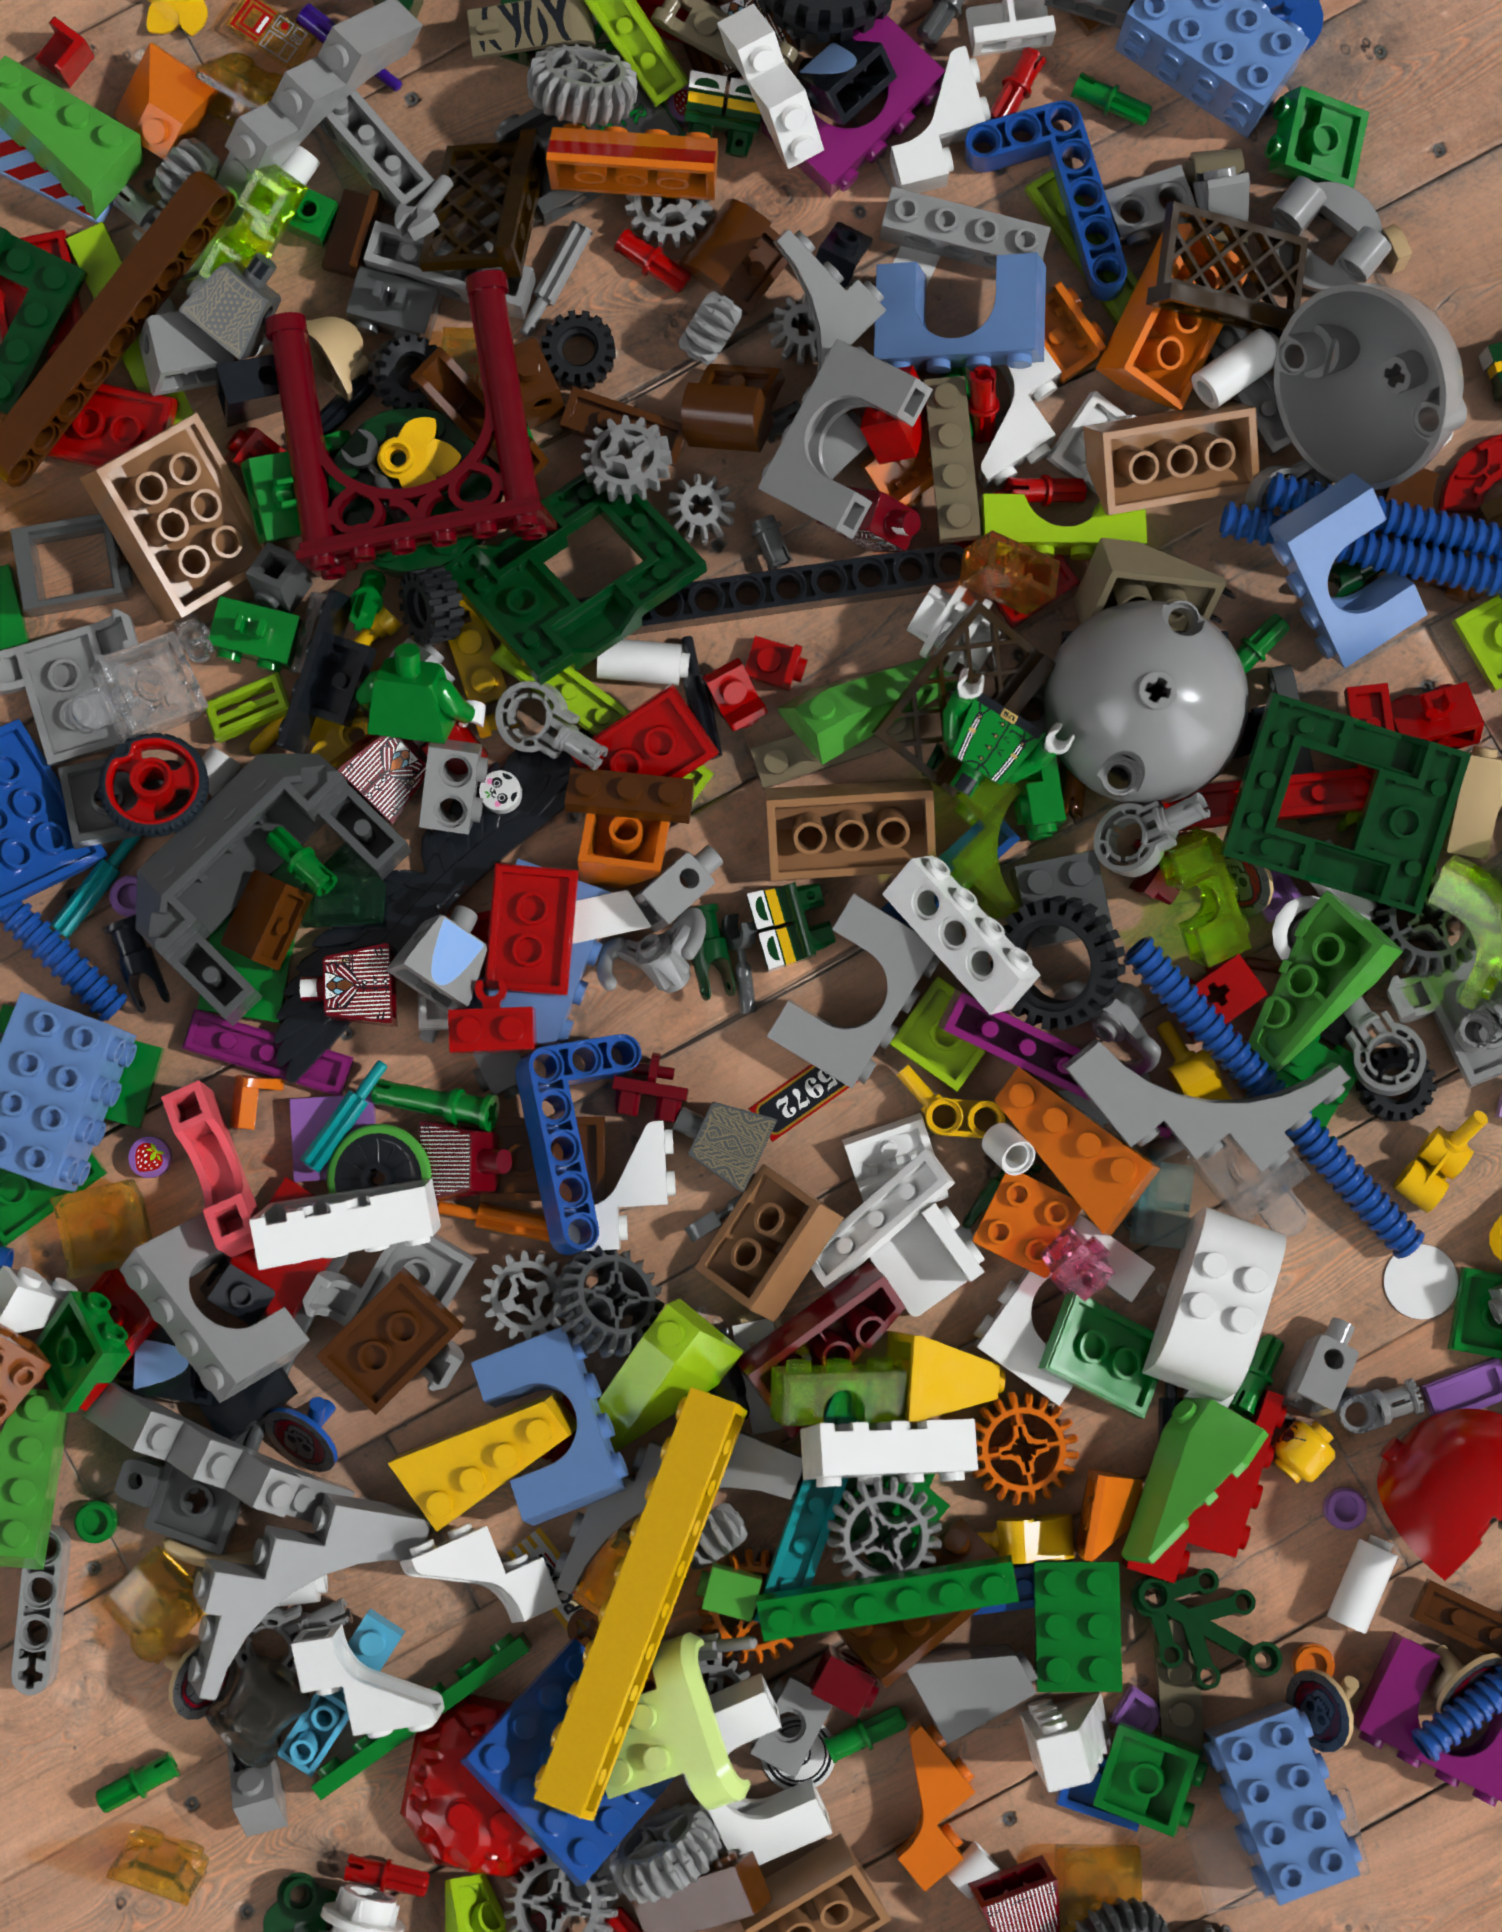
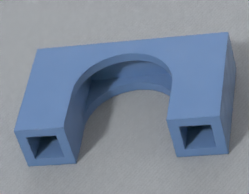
M1037 252L997 255L994 308L987 321L978 330L960 338H943L928 330L925 318L926 274L917 262L876 264V288L884 296L880 303L886 311L875 321L874 357L896 368L913 365L915 370H926L934 374H945L950 372L951 368L966 367L968 370L974 371V368L979 366L991 367V365L1007 364L1010 368L1023 369L1032 366L1034 362H1044L1046 265Z
M1353 472L1268 527L1275 541L1271 545V549L1277 560L1287 567L1290 574L1285 577L1286 582L1292 592L1298 598L1301 597L1304 604L1300 608V612L1307 624L1312 629H1315L1318 634L1314 642L1319 652L1326 660L1333 658L1343 668H1347L1428 615L1415 584L1405 576H1398L1396 571H1393L1392 574L1385 573L1366 587L1349 596L1330 597L1328 576L1336 557L1350 543L1387 520L1373 487Z
M519 858L516 862V865L541 867ZM578 880L577 900L612 893ZM597 939L573 944L568 996L508 991L506 998L501 1002V1008L533 1006L536 1009L537 1044L550 1046L567 1043L574 1025V1021L568 1019L573 1004L580 1006L584 999L589 983L582 980L588 965L595 967L603 944L597 942ZM484 989V993L487 996H495L499 991ZM475 990L469 1006L463 1009L483 1008L482 1002L475 994Z
M562 1326L471 1362L483 1401L494 1408L542 1390H555L564 1393L574 1407L577 1429L574 1441L567 1453L549 1466L510 1481L522 1521L532 1526L627 1490L623 1477L628 1476L626 1463L620 1452H614L610 1437L615 1436L612 1422L606 1412L601 1413L596 1399L602 1396L600 1386L593 1373L588 1374L583 1359L588 1358L586 1345L583 1341L572 1345L573 1338L575 1337L574 1333L571 1330L569 1332H561Z

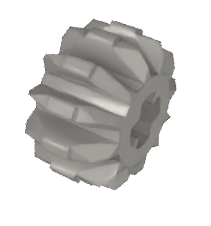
M195 137L183 139L177 147L171 148L170 153L166 157H163V162L156 168L153 185L156 187V191L162 195L161 198L169 202L184 181L196 171H203L216 180L222 163L219 161V157L213 153V149L204 142H200Z
M714 291L707 294L680 337L679 348L688 353L687 356L695 361L699 360L705 365L713 363L740 321L742 309L733 304L734 301L725 295L722 297Z
M803 294L801 304L799 305L796 304L792 297H788L785 301L787 310L781 307H775L773 310V316L777 321L770 322L768 325V332L776 335L771 339V346L773 349L784 347L781 358L784 361L790 359L794 353L797 354V365L799 366L804 365L805 355L808 354L811 360L817 363L816 330L807 297ZM799 324H807V336L799 335Z
M695 474L693 477V487H690L682 479L678 482V487L682 494L676 492L669 493L668 500L676 506L666 509V516L670 519H677L672 527L678 533L687 528L684 537L687 543L693 541L695 534H700L701 544L707 545L709 532H712L715 538L720 540L724 537L720 525L725 527L733 526L734 519L726 513L734 511L736 504L735 501L725 500L730 494L728 486H723L715 491L717 486L716 477L711 476L707 485H702L700 474ZM698 503L701 507L708 504V515L704 517L700 512L693 515L694 504Z
M722 1503L710 1510L690 1563L692 1569L707 1567L746 1540L748 1531L744 1526V1521L730 1503Z

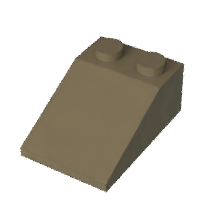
M1100 538L1073 598V603L1081 624L1104 609L1126 602L1143 600L1169 603L1188 601L1198 609L1200 615L1209 621L1227 582L1222 576L1143 543ZM1181 613L1169 615L1168 622L1172 630L1188 631L1189 622L1186 616Z

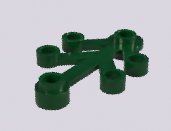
M1208 1568L1201 1569L1195 1572L1192 1577L1178 1580L1175 1583H1166L1164 1580L1153 1576H1145L1139 1579L1131 1589V1603L1138 1614L1150 1619L1158 1644L1155 1659L1161 1668L1166 1670L1176 1668L1182 1663L1184 1658L1182 1648L1174 1643L1168 1621L1169 1617L1182 1626L1195 1666L1192 1673V1681L1199 1690H1211L1217 1687L1221 1680L1220 1671L1212 1663L1204 1638L1244 1660L1248 1671L1258 1678L1269 1677L1280 1670L1282 1654L1276 1645L1270 1642H1260L1252 1645L1212 1622V1620L1232 1614L1242 1617L1251 1613L1255 1608L1256 1601L1250 1591L1240 1589L1233 1592L1228 1598L1188 1608L1174 1599L1194 1592L1198 1595L1206 1596L1216 1591L1219 1586V1578L1213 1570ZM1201 1575H1206L1210 1579L1211 1586L1209 1589H1204L1200 1586L1199 1577ZM1146 1590H1150L1156 1595L1157 1601L1155 1605H1150L1146 1602L1144 1598ZM1237 1596H1242L1246 1599V1610H1241L1236 1606L1235 1600ZM1166 1648L1171 1649L1175 1653L1174 1663H1168L1164 1659L1163 1653ZM1257 1653L1262 1654L1266 1658V1667L1264 1669L1259 1668L1255 1663ZM1203 1669L1208 1670L1212 1675L1210 1685L1203 1683L1200 1674Z

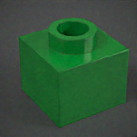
M299 185L282 222L287 231L324 247L332 231L339 206L337 201ZM307 206H311L316 209L314 215H303Z

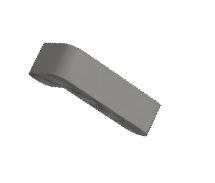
M51 1524L49 1534L57 1545L54 1556L46 1555L44 1570L22 1568L11 1679L15 1689L25 1695L40 1693L55 1681L58 1673L71 1540L68 1532L55 1524ZM38 1577L46 1578L51 1583L52 1594L50 1598H42L36 1593L35 1581ZM33 1620L42 1621L46 1625L48 1636L45 1641L37 1640L32 1636L30 1626ZM46 1651L36 1658L37 1652ZM35 1662L36 1672L43 1674V1677L34 1682V1675L27 1673V1669L33 1666Z

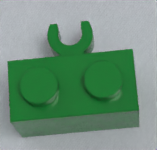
M288 451L248 458L240 463L258 544L301 537L297 499H295L294 481Z
M219 596L207 644L213 651L217 652L216 658L240 664L241 658L256 661V668L271 673L278 672L280 674L281 668L293 671L305 623L298 615Z

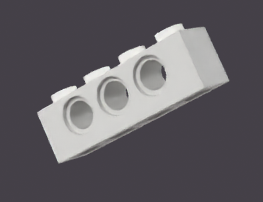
M933 855L911 859L883 892L882 895L990 1015L1011 1010L1040 977L1041 974L1033 967L1030 956L1022 949L1013 945L1004 935L1005 930L1002 925L984 913L977 905L978 902L974 894L968 889L961 887L950 875L949 867ZM935 894H936V896L938 897V900H939V907H938V908L936 907L935 902H934V896H935ZM962 924L966 930V938L961 933ZM989 954L993 959V969L988 963Z

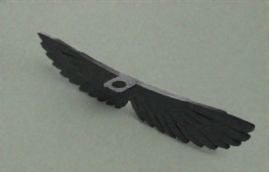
M584 729L579 730L581 733L588 736L589 738L593 737ZM515 749L500 770L513 774L521 785L522 799L516 809L506 814H496L488 810L483 804L480 823L473 822L469 835L434 829L432 833L430 829H426L422 837L421 847L424 873L406 869L393 870L383 881L374 882L363 889V893L369 896L350 901L345 906L350 912L336 916L329 923V927L332 929H327L315 939L312 946L319 949L306 956L296 966V970L301 973L292 979L283 991L285 996L291 997L283 1004L277 1014L278 1020H284L277 1029L274 1038L277 1044L283 1042L276 1055L277 1064L282 1067L290 1061L286 1071L287 1081L291 1084L296 1083L327 1049L330 1050L352 1023L326 1017L324 1014V1001L302 1002L300 997V978L323 976V957L378 944L390 943L395 947L396 957L425 920L439 914L445 916L476 883L495 867V863L499 864L513 850L565 809L564 803L570 767H578L570 754L562 751L558 758L552 759L541 751L523 752ZM497 762L487 769V775L499 770ZM478 782L476 797L480 798L479 788L481 782ZM453 799L449 813L459 814L463 812L461 803Z

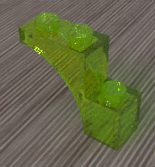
M983 778L971 798L960 791L951 798L958 805L954 809L956 814L969 826L972 827L977 823L981 828L952 856L947 864L953 869L950 875L961 887L968 890L972 888L982 898L978 904L991 918L997 921L1002 917L1005 920L1010 914L1018 912L1020 906L1008 891L1000 872L997 851L998 836L1004 815L1013 799L1021 790L1015 784L1004 782L1002 785H996Z

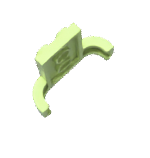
M689 1632L660 1643L652 1664L657 1689L640 1696L605 1789L608 1799L683 1773L696 1799L708 1810H714L745 1799L751 1784L748 1779H741L730 1763L699 1667L698 1651L701 1646H704V1641L693 1633Z

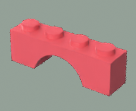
M198 1080L162 1096L161 1099L174 1135L187 1152L199 1178L205 1201L202 1211L216 1249L232 1258L254 1248L249 1220L259 1210L215 1092Z

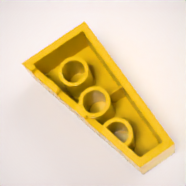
M554 1392L508 1410L498 1416L475 1423L450 1435L447 1434L417 1448L404 1451L387 1464L433 1528L438 1532L569 1437L577 1429V1421L558 1394Z

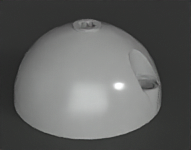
M1374 283L1332 286L1306 300L1291 316L1282 332L1274 363V390L1280 417L1293 445L1303 458L1320 474L1335 483L1353 472L1372 486L1374 490L1385 489L1399 484L1426 467L1439 453L1453 431L1461 428L1467 419V408L1462 399L1464 390L1462 363L1456 343L1437 314L1425 303L1408 293Z
M1143 600L1126 602L1104 609L1086 619L1072 631L1059 647L1053 659L1056 665L1047 677L1044 688L1043 708L1047 731L1049 733L1055 723H1061L1060 730L1055 734L1057 739L1067 741L1074 734V740L1068 751L1058 754V756L1078 780L1100 795L1118 802L1147 805L1155 800L1164 804L1188 797L1206 787L1221 774L1234 757L1242 741L1248 719L1249 692L1241 660L1225 635L1214 624L1200 615L1198 609L1188 601L1169 603ZM1181 613L1186 616L1189 622L1188 631L1180 633L1172 630L1168 622L1169 615ZM1155 683H1158L1163 687L1161 693L1166 694V698L1161 697L1155 703L1149 700L1151 693L1146 692L1145 689L1151 688ZM1111 768H1121L1127 773L1129 781L1126 788L1115 789L1109 784L1107 774Z

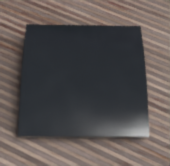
M280 1367L221 1403L212 1394V1406L199 1407L215 1433L235 1441L259 1419L266 1418L272 1409L282 1407L298 1392L284 1369Z

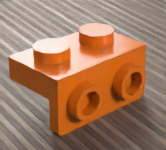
M1059 281L1053 285L1051 292L1045 296L1044 347L1062 371L1059 381L1061 384H1064L1101 358L1106 349L1104 343L1107 339L1101 327L1095 321L1089 322L1081 311L1083 304L1078 294L1072 288L1066 289L1062 282Z
M927 420L917 457L879 465L873 455L860 464L875 490L886 493L910 508L922 499L921 494L934 485Z

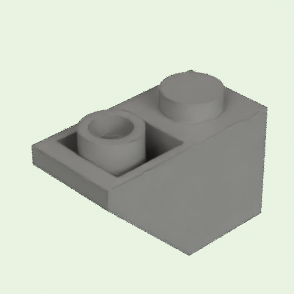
M1235 166L1203 172L1204 180L1193 182L1197 208L1248 222L1249 172L1236 174ZM1215 226L1210 231L1219 230L1222 228L1220 226Z
M268 1728L227 1739L232 1809L246 1836L250 1837L288 1826L285 1790Z

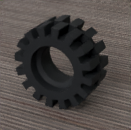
M575 310L568 311L569 316L563 318L560 314L555 317L556 323L553 325L551 323L548 324L546 335L542 336L541 350L555 380L560 381L562 387L568 389L570 385L582 389V386L588 385L589 389L596 387L595 383L600 380L603 383L607 379L608 371L612 372L614 359H616L614 337L611 335L609 326L607 324L604 325L602 318L595 315L593 318L590 316L589 311L582 310V315H576ZM582 336L593 343L595 348L594 355L587 363L574 365L564 358L563 347L572 337Z
M443 566L409 571L403 575L405 579H401L400 585L403 589L399 590V597L403 599V603L399 604L400 611L405 613V617L402 620L404 625L409 624L407 632L410 636H414V641L417 644L429 645L453 640L461 634L460 628L463 627L464 620L460 615H464V607L460 606L459 601L463 600L462 594H457L456 589L459 585L456 580L451 581L453 574L449 570L445 571Z
M1402 1046L1378 1050L1372 1053L1370 1057L1372 1067L1378 1071L1376 1080L1371 1077L1367 1069L1364 1071L1371 1079L1381 1083L1382 1076L1387 1070L1399 1068L1404 1071L1408 1067L1409 1060L1414 1059L1411 1072L1415 1073L1419 1065L1417 1051L1413 1049V1057H1408L1406 1050ZM1426 1058V1065L1421 1079L1402 1100H1392L1387 1096L1376 1094L1367 1089L1360 1081L1359 1084H1356V1092L1360 1091L1361 1098H1359V1101L1362 1105L1368 1107L1367 1112L1378 1116L1380 1120L1397 1122L1414 1119L1415 1116L1426 1111L1424 1108L1427 1105H1431L1434 1100L1431 1096L1432 1092H1435L1437 1089V1084H1433V1077H1436L1435 1071L1429 1069L1428 1064L1430 1062Z

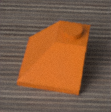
M149 43L114 116L121 124L140 134L142 146L163 159V157L170 153L172 147L178 146L181 140L195 137L220 87L156 44Z
M587 813L578 856L580 881L592 885L624 888L660 876L670 822Z
M1088 1468L1075 1545V1552L1083 1560H1095L1131 1527L1143 1491L1142 1479L1137 1476Z

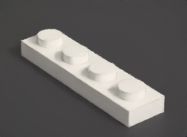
M927 1149L923 1150L840 1223L811 1267V1270L824 1288L831 1290L955 1184L935 1155Z

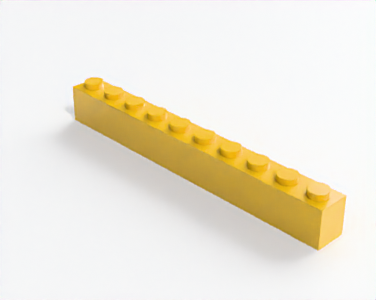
M690 1387L687 1397L684 1396L680 1400L676 1410V1427L672 1437L669 1436L665 1440L661 1449L660 1458L662 1463L658 1474L651 1478L646 1488L645 1500L647 1503L642 1516L637 1517L631 1527L629 1539L632 1542L626 1558L623 1557L615 1569L614 1581L616 1584L611 1597L607 1598L600 1608L598 1615L600 1626L595 1639L589 1641L584 1650L582 1662L585 1664L579 1681H575L568 1692V1710L563 1722L556 1726L552 1734L551 1747L553 1749L547 1764H544L537 1773L535 1779V1789H537L534 1796L535 1800L576 1817L594 1821L748 1411L737 1403Z

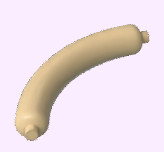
M164 1538L162 1540L163 1549L167 1554L195 1566L204 1567L206 1558L252 1566L256 1565L253 1562L254 1549L242 1552H226L225 1555H219L189 1546L174 1538Z

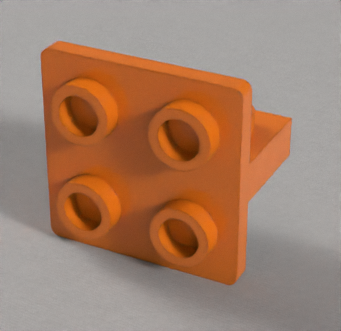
M1005 1172L972 1241L1012 1264H1017L1042 1278H1047L1082 1208L1075 1199L1023 1173L1020 1175H1009Z

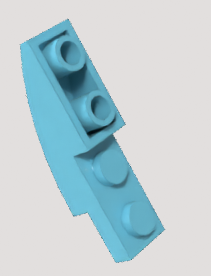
M370 1608L350 1638L348 1645L354 1655L364 1665L381 1671L406 1631ZM343 1687L336 1693L319 1696L315 1692L276 1755L310 1777L313 1776L349 1720Z

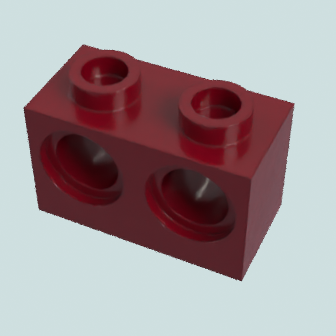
M830 1644L827 1645L809 1681L812 1695L858 1718L862 1708L867 1711L870 1710L880 1689L876 1686L878 1682L876 1681V1676L861 1660Z

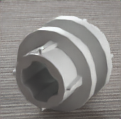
M960 584L953 595L936 585L931 587L907 628L908 632L925 642L919 653L920 656L927 658L934 647L938 648L970 608V605L962 601L968 587ZM985 598L982 604L990 609L993 602ZM980 614L969 626L970 643L991 641L990 623ZM962 636L959 638L955 645L963 644ZM992 646L971 649L972 670L979 672L992 651ZM963 650L948 652L947 655L950 658L944 670L952 673L958 662L965 665Z
M359 1884L340 1886L336 1901L325 1903L321 1912V1917L333 1925L332 1931L322 1932H404L405 1926L397 1919L400 1905L396 1904L397 1899L387 1892H380L379 1889Z

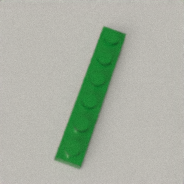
M1011 1555L756 1596L764 1642L1019 1602Z
M510 1632L502 1636L489 1647L493 1652L480 1663L476 1657L467 1661L455 1671L458 1678L446 1687H444L441 1681L432 1686L430 1689L438 1692L443 1698L445 1709L442 1714L531 1650L532 1644L524 1632H521L516 1637H513ZM407 1727L395 1729L389 1735L380 1738H369L365 1734L351 1745L354 1753L342 1761L335 1756L318 1768L316 1772L319 1778L315 1780L311 1788L321 1801L416 1732L409 1731Z

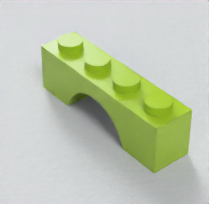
M983 494L978 501L981 540H976L977 554H989L992 559H1009L1014 557V554H1030L1031 559L1046 560L1060 554L1070 555V558L1073 560H1088L1092 558L1100 538L1147 544L1146 509L1106 515L1101 502H1099L1094 508L1091 518L1086 522L1075 526H1058L1039 517L1030 507L1024 494Z

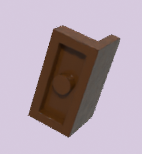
M372 188L369 196L344 189L321 266L323 270L356 279L359 266L366 267L363 258L375 221L380 222L385 207L380 190Z
M255 869L221 939V945L252 961L279 971L314 895Z

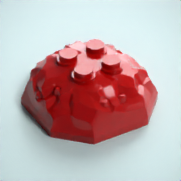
M469 1694L441 1714L431 1728L416 1732L400 1814L433 1864L459 1868L472 1873L511 1878L523 1875L520 1872V1866L533 1868V1858H547V1854L460 1762L513 1702Z

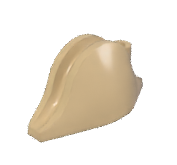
M338 317L306 320L314 372L348 402L353 397L352 380L366 372L370 363L363 355V339L360 332L352 323Z

